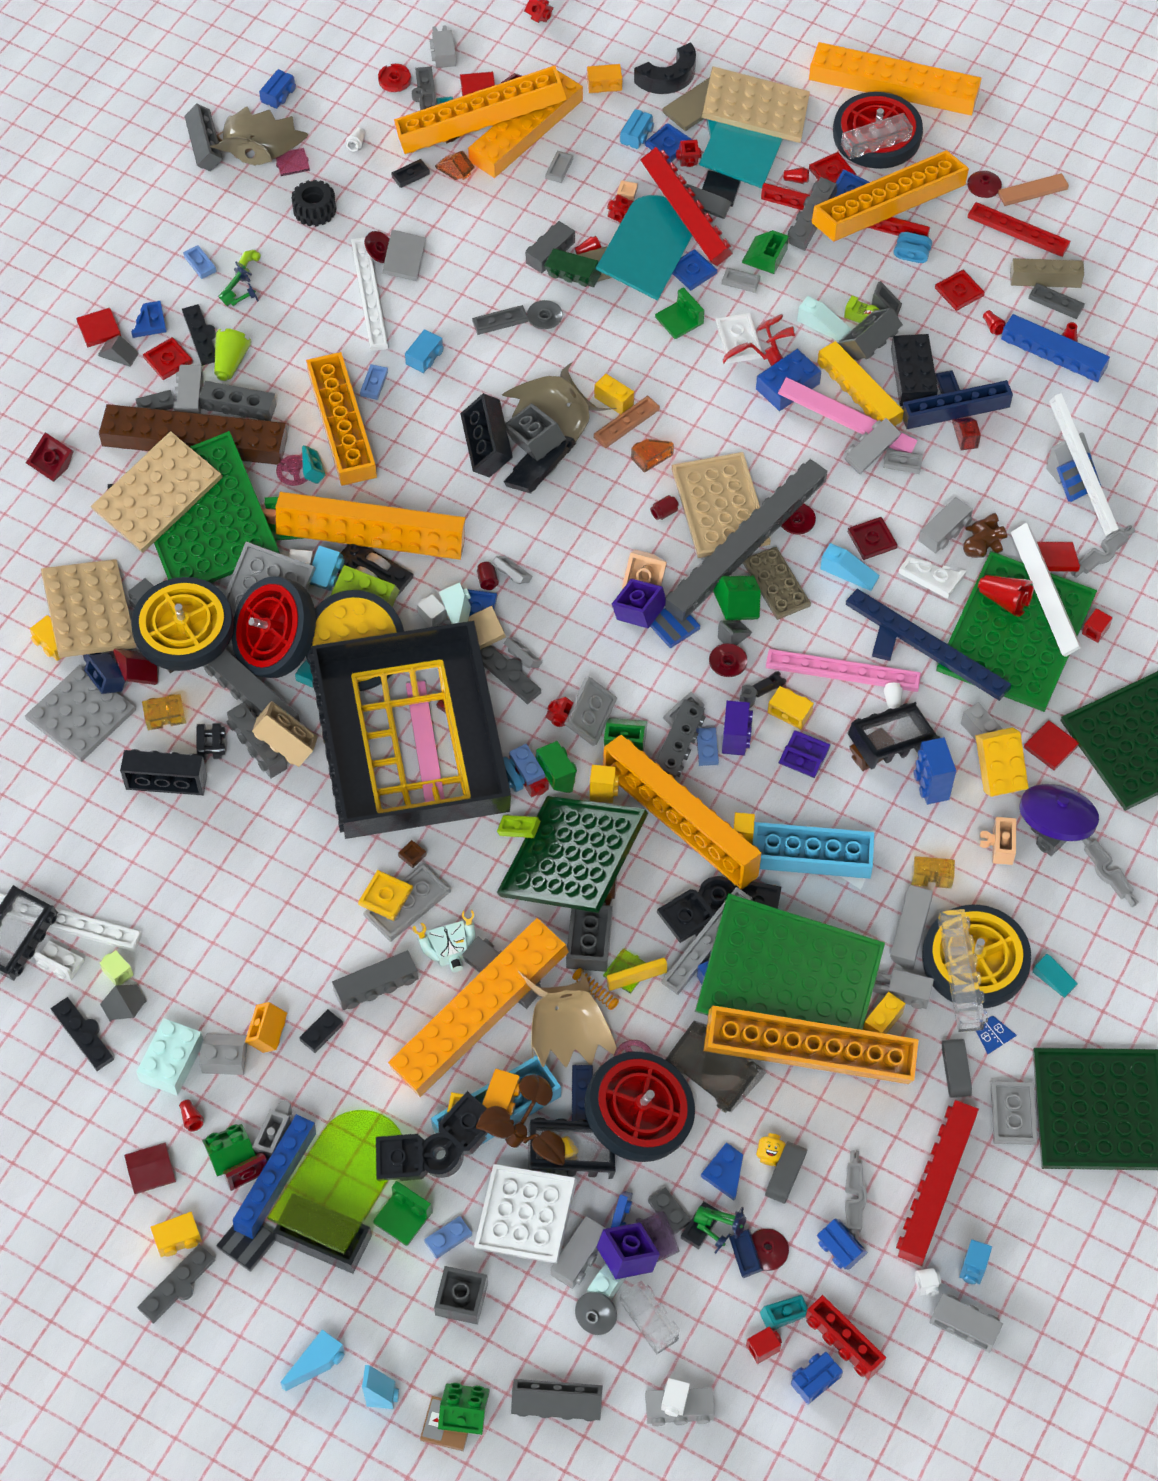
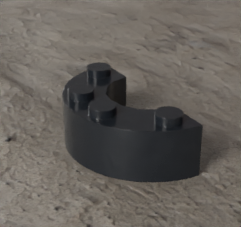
M690 42L677 48L676 63L672 66L657 67L650 62H646L635 67L634 83L641 89L655 94H670L684 89L691 83L695 75L696 51L693 44Z

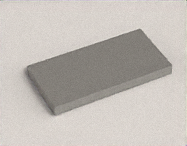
M424 863L402 880L413 885V890L394 921L368 909L363 913L364 917L390 942L451 892L450 888Z

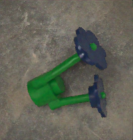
M236 261L237 268H234L236 273L234 278L218 295L227 307L230 304L234 307L238 302L249 296L251 298L255 297L257 302L259 301L255 294L256 291L252 289L250 283H248L250 287L247 289L248 293L235 299L236 294L232 289L239 281L250 282L251 280L247 274L252 275L249 269Z
M699 1206L693 1221L698 1223V1229L704 1231L716 1241L715 1246L718 1248L714 1252L715 1254L722 1246L726 1245L725 1242L731 1234L729 1233L727 1237L722 1235L719 1238L706 1225L711 1226L713 1220L731 1225L735 1238L738 1239L740 1234L743 1233L747 1219L745 1214H743L744 1207H741L739 1212L736 1211L732 1215Z

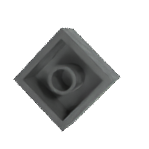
M444 1266L434 1305L435 1316L478 1325L488 1286L487 1275Z

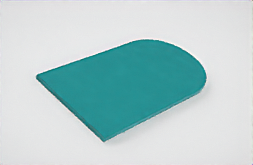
M717 122L699 165L762 189L783 139Z
M658 195L642 196L636 199L629 207L600 259L596 270L658 301L692 234L666 197Z

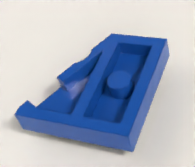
M161 301L144 303L140 309L141 313L136 319V326L131 331L132 338L166 332Z
M726 1142L701 1173V1178L734 1201L737 1194L743 1154Z

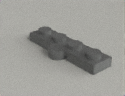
M432 66L415 68L417 88L412 90V99L415 102H419L420 110L437 105Z
M491 645L480 650L484 667L527 705L541 694V688L522 673V663L519 660L513 659L508 661Z
M199 1244L137 1307L138 1310L154 1324L178 1298L188 1300L192 1297L193 1287L191 1283H194L216 1261L215 1258Z

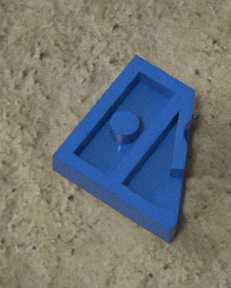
M624 1191L620 1194L611 1228L627 1224L624 1220L626 1214L630 1213L633 1193Z

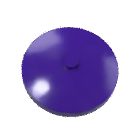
M1040 784L1032 786L1023 793L1019 804L1023 819L1033 829L1058 840H1084L1094 834L1099 823L1098 811L1090 800L1077 791L1060 785Z

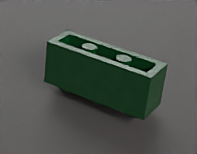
M554 248L544 265L548 275L552 278H561L569 283L576 282L584 287H595L602 272L596 270L599 263L598 260Z

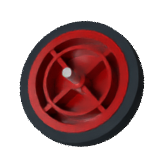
M867 92L853 96L840 106L833 122V138L840 153L848 160L868 168L883 169L903 164L915 155L923 136V123L917 109L902 97L886 92Z
M273 576L259 580L243 595L234 614V629L231 639L237 660L254 675L265 678L283 677L295 670L306 657L313 642L316 627L315 608L307 590L291 579Z
M633 1051L612 1057L594 1073L586 1090L585 1113L589 1126L596 1138L612 1153L631 1161L651 1162L668 1156L686 1140L694 1123L695 1102L686 1079L671 1063L654 1054Z

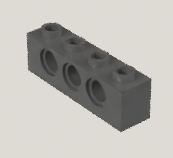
M205 381L199 396L201 409L271 421L277 405L275 393Z

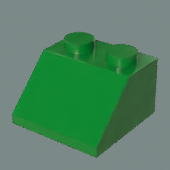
M722 576L713 592L725 619H759L761 590L755 577Z

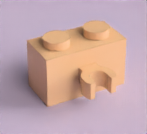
M996 817L993 834L988 831H981L980 837L986 838L987 841H981L980 847L987 848L990 845L993 846L992 863L1013 865L1016 855V818Z

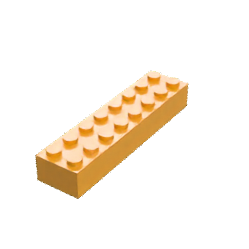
M558 71L567 100L492 126L468 147L469 162L493 178H496L583 101V86Z
M342 353L307 359L308 375L341 486L377 478L376 465Z

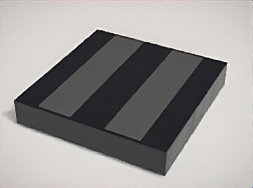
M232 1225L216 1247L251 1272L274 1244L275 1237L270 1230L261 1225L254 1239H251L235 1231Z

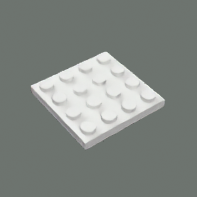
M493 1164L474 1248L476 1250L548 1263H558L577 1179Z

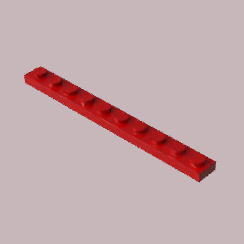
M767 183L763 184L761 193L762 200L799 210L804 209L805 199L807 196H811ZM890 217L867 227L899 236L902 232H910L929 237L930 227L895 217Z

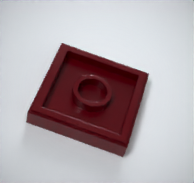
M882 516L850 527L847 531L863 560L897 549L898 546Z

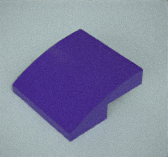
M794 730L778 763L815 778L831 745Z

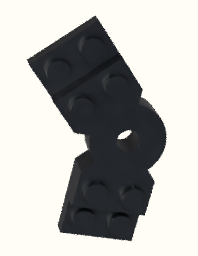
M710 877L701 884L699 892L693 889L686 891L658 908L657 914L681 943L694 934L696 937L726 901L727 895L731 894L737 886L726 877ZM751 882L742 889L743 892L753 898L754 902L778 909L781 886ZM721 896L722 899H715L714 897Z
M467 1091L438 1123L439 1133L433 1134L425 1140L419 1134L376 1137V1179L378 1181L398 1179L408 1181L421 1180L428 1173L438 1178H445L455 1174L463 1163L464 1155L473 1154L487 1139L485 1137L488 1134L487 1132L476 1129L480 1116L487 1108ZM441 1150H445L446 1154L444 1158L437 1159V1153Z

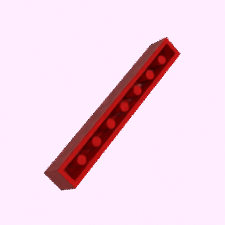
M655 147L641 158L640 161L708 259L717 267L733 254L730 250L731 244L726 238L723 239L721 237L722 231L719 227L711 223L714 220L709 213H704L703 209L705 207L699 200H695L694 196L696 194L690 187H686L687 181L681 174H677L678 169L674 163H670L667 160L670 158L664 150L660 151Z
M957 1100L954 1101L952 1107L948 1105L944 1116L948 1119L946 1125L941 1124L937 1135L941 1137L940 1142H935L931 1154L934 1155L933 1161H928L924 1173L927 1174L925 1180L921 1179L917 1192H920V1196L918 1199L914 1198L910 1210L913 1211V1215L911 1218L907 1217L903 1227L906 1230V1234L904 1237H899L896 1249H899V1258L920 1266L923 1265L977 1117L978 1108Z

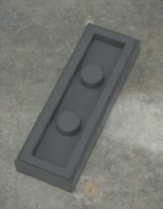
M1036 283L1028 298L1074 319L1078 318L1085 305L1083 302Z
M523 305L474 317L472 322L477 335L523 324L528 322Z

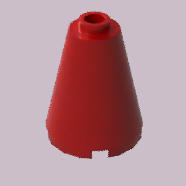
M986 575L978 583L980 593L1017 617L1024 614L1025 611L1022 609L1024 606H1029L1034 591V586L1030 585L1033 582L1026 579Z

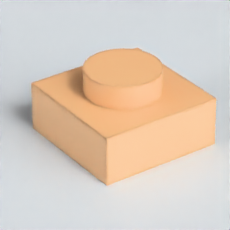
M621 180L617 194L634 201L638 183Z

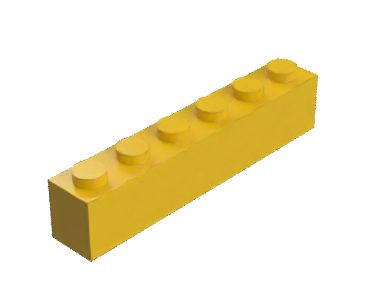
M836 341L819 350L817 360L819 366L829 373L831 379L835 380L841 389L852 397L856 404L860 405L866 415L881 422L887 418L894 426L902 422L904 410Z

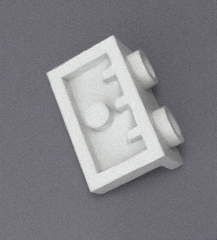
M51 941L46 944L41 953L36 952L34 954L37 962L36 965L43 970L49 969L58 978H66L70 981L85 962L82 957Z

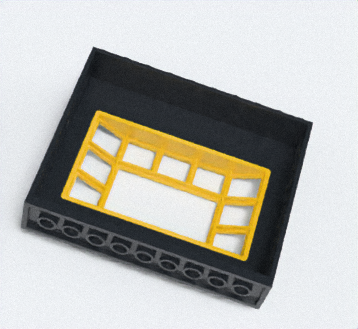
M474 621L312 646V653L309 654L310 671L316 693L317 709H319V720L322 726V737L329 765V775L332 781V792L339 820L340 833L344 832L345 839L510 812L511 793ZM437 667L442 692L420 696L415 672L417 670ZM409 672L413 697L390 700L387 675ZM380 676L384 702L362 705L358 680ZM443 700L458 776L407 784L392 708ZM386 709L389 729L368 733L363 712ZM390 736L395 757L373 761L368 740ZM396 764L400 785L378 789L374 768ZM442 782V785L460 783L464 796L440 799L435 783ZM433 783L431 788L434 801L411 804L408 791L423 789L422 785ZM402 793L405 806L382 809L379 796Z

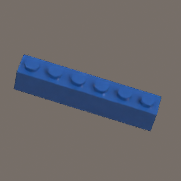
M1012 314L1003 328L1001 340L1090 380L1099 382L1108 367L1110 356L1015 314Z
M297 1114L295 1115L234 1216L233 1226L235 1231L254 1239L315 1137L316 1128L314 1122Z

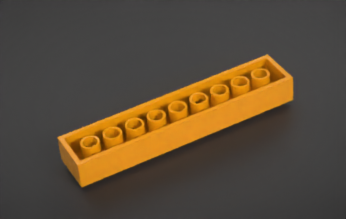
M818 42L809 73V80L866 93H891L911 103L970 116L973 114L982 77Z
M554 65L394 119L404 154L425 147H431L440 142H446L455 137H461L473 131H479L487 126H494L499 122L511 120L520 115L529 114L538 109H544L553 104H559L567 99L558 71Z
M945 150L815 205L812 224L835 242L966 185L969 168Z
M280 492L276 504V534L461 560L466 517Z
M620 735L604 746L603 766L616 767V775H619L618 785L742 890L759 876L761 852L758 847L749 843L728 822L723 821L717 816L714 810L705 806L685 786L679 784L671 774H667L658 763L648 758L645 752L635 747L632 741Z
M536 918L388 1062L392 1070L421 1097L531 990L518 971L536 985L569 953L566 944Z
M712 1006L708 1013L704 1051L910 1084L915 1079L919 1039Z

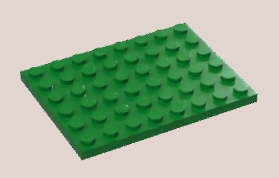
M230 431L191 446L190 448L220 472L223 478L154 542L168 580L179 577H192L212 583L232 575L245 542L280 554Z
M990 551L948 645L1011 683V689L1004 697L1045 712L1069 655L1066 657L1062 655L1035 589L1029 606H1024L1022 610L1025 612L1020 617L1014 616L980 593L978 583L986 575L1030 580L1024 563ZM1050 573L1078 637L1097 590ZM938 663L937 672L971 684Z
M728 894L694 1012L708 1016L709 1009L712 1006H719L863 1030L885 942Z

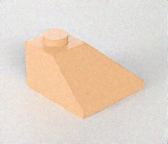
M634 549L629 556L622 589L630 579L661 586L667 562L654 554Z

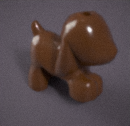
M996 513L976 521L965 528V530L973 533V536L968 538L963 545L964 553L968 557L983 558L986 556L989 547L995 553L1003 551L999 539H1005L1008 536L1004 526H998L997 522L999 519Z

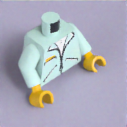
M463 910L462 918L466 921L465 924L463 921L426 931L425 924L420 923L422 926L421 932H417L416 927L413 926V932L419 935L418 941L423 953L431 960L438 961L440 966L450 965L452 972L462 970L463 965L461 961L464 960L462 954L476 938L475 927L472 922L474 912L471 910L472 916L465 918Z

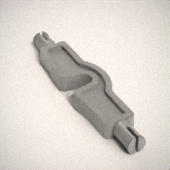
M1130 525L1124 531L1119 529L1113 535L1104 539L1101 547L1105 553L1093 548L1079 561V572H1071V575L1077 578L1081 573L1087 574L1097 565L1109 562L1114 557L1116 550L1127 543L1129 535L1135 532L1134 527L1132 528Z
M1090 837L1082 840L1086 845L1084 851L1095 864V870L1100 879L1110 884L1120 899L1125 898L1131 907L1136 906L1139 902L1132 894L1134 889L1127 881L1121 869L1106 870L1113 862L1112 857L1102 848L1097 840L1092 841Z
M855 1150L850 1151V1163L847 1165L845 1192L856 1195L858 1199L847 1200L845 1202L846 1227L858 1240L859 1232L862 1230V1211L867 1202V1191L863 1184V1165L859 1163V1151L856 1150L855 1152Z

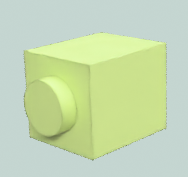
M116 950L104 956L102 961L99 962L102 971L115 986L122 985L134 976L131 966Z

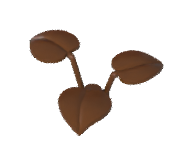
M536 1074L527 1075L520 1081L519 1090L523 1097L532 1100L520 1123L514 1125V1121L510 1120V1114L505 1108L492 1106L486 1109L480 1116L476 1129L483 1130L497 1138L505 1139L506 1143L513 1148L519 1147L522 1142L526 1144L529 1140L533 1139L531 1145L539 1156L554 1164L563 1166L565 1163V1144L558 1134L551 1131H543L541 1135L535 1133L527 1137V1128L523 1124L535 1103L546 1106L553 1096L552 1088L545 1078Z

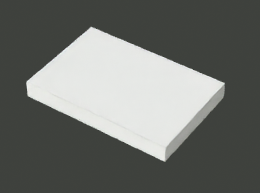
M750 313L715 319L725 354L732 348L746 342L753 343L762 352ZM747 348L728 358L727 363L763 357L753 348Z

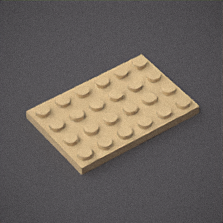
M712 66L701 118L800 143L810 91Z
M170 431L94 502L91 508L143 553L223 477L220 472Z
M740 452L672 465L673 476L697 558L711 556L719 544H723L731 532H735L744 520L747 521L755 509L760 508L744 453ZM770 537L760 547L770 545Z
M116 559L41 568L59 658L109 652L115 648L123 650L136 648Z

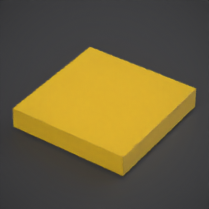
M377 870L359 899L358 905L394 921L412 892L413 885Z

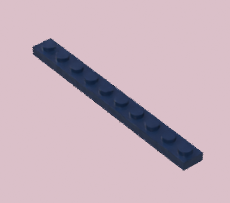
M858 588L846 600V605L875 624L881 625L899 639L1000 701L1011 689V683Z

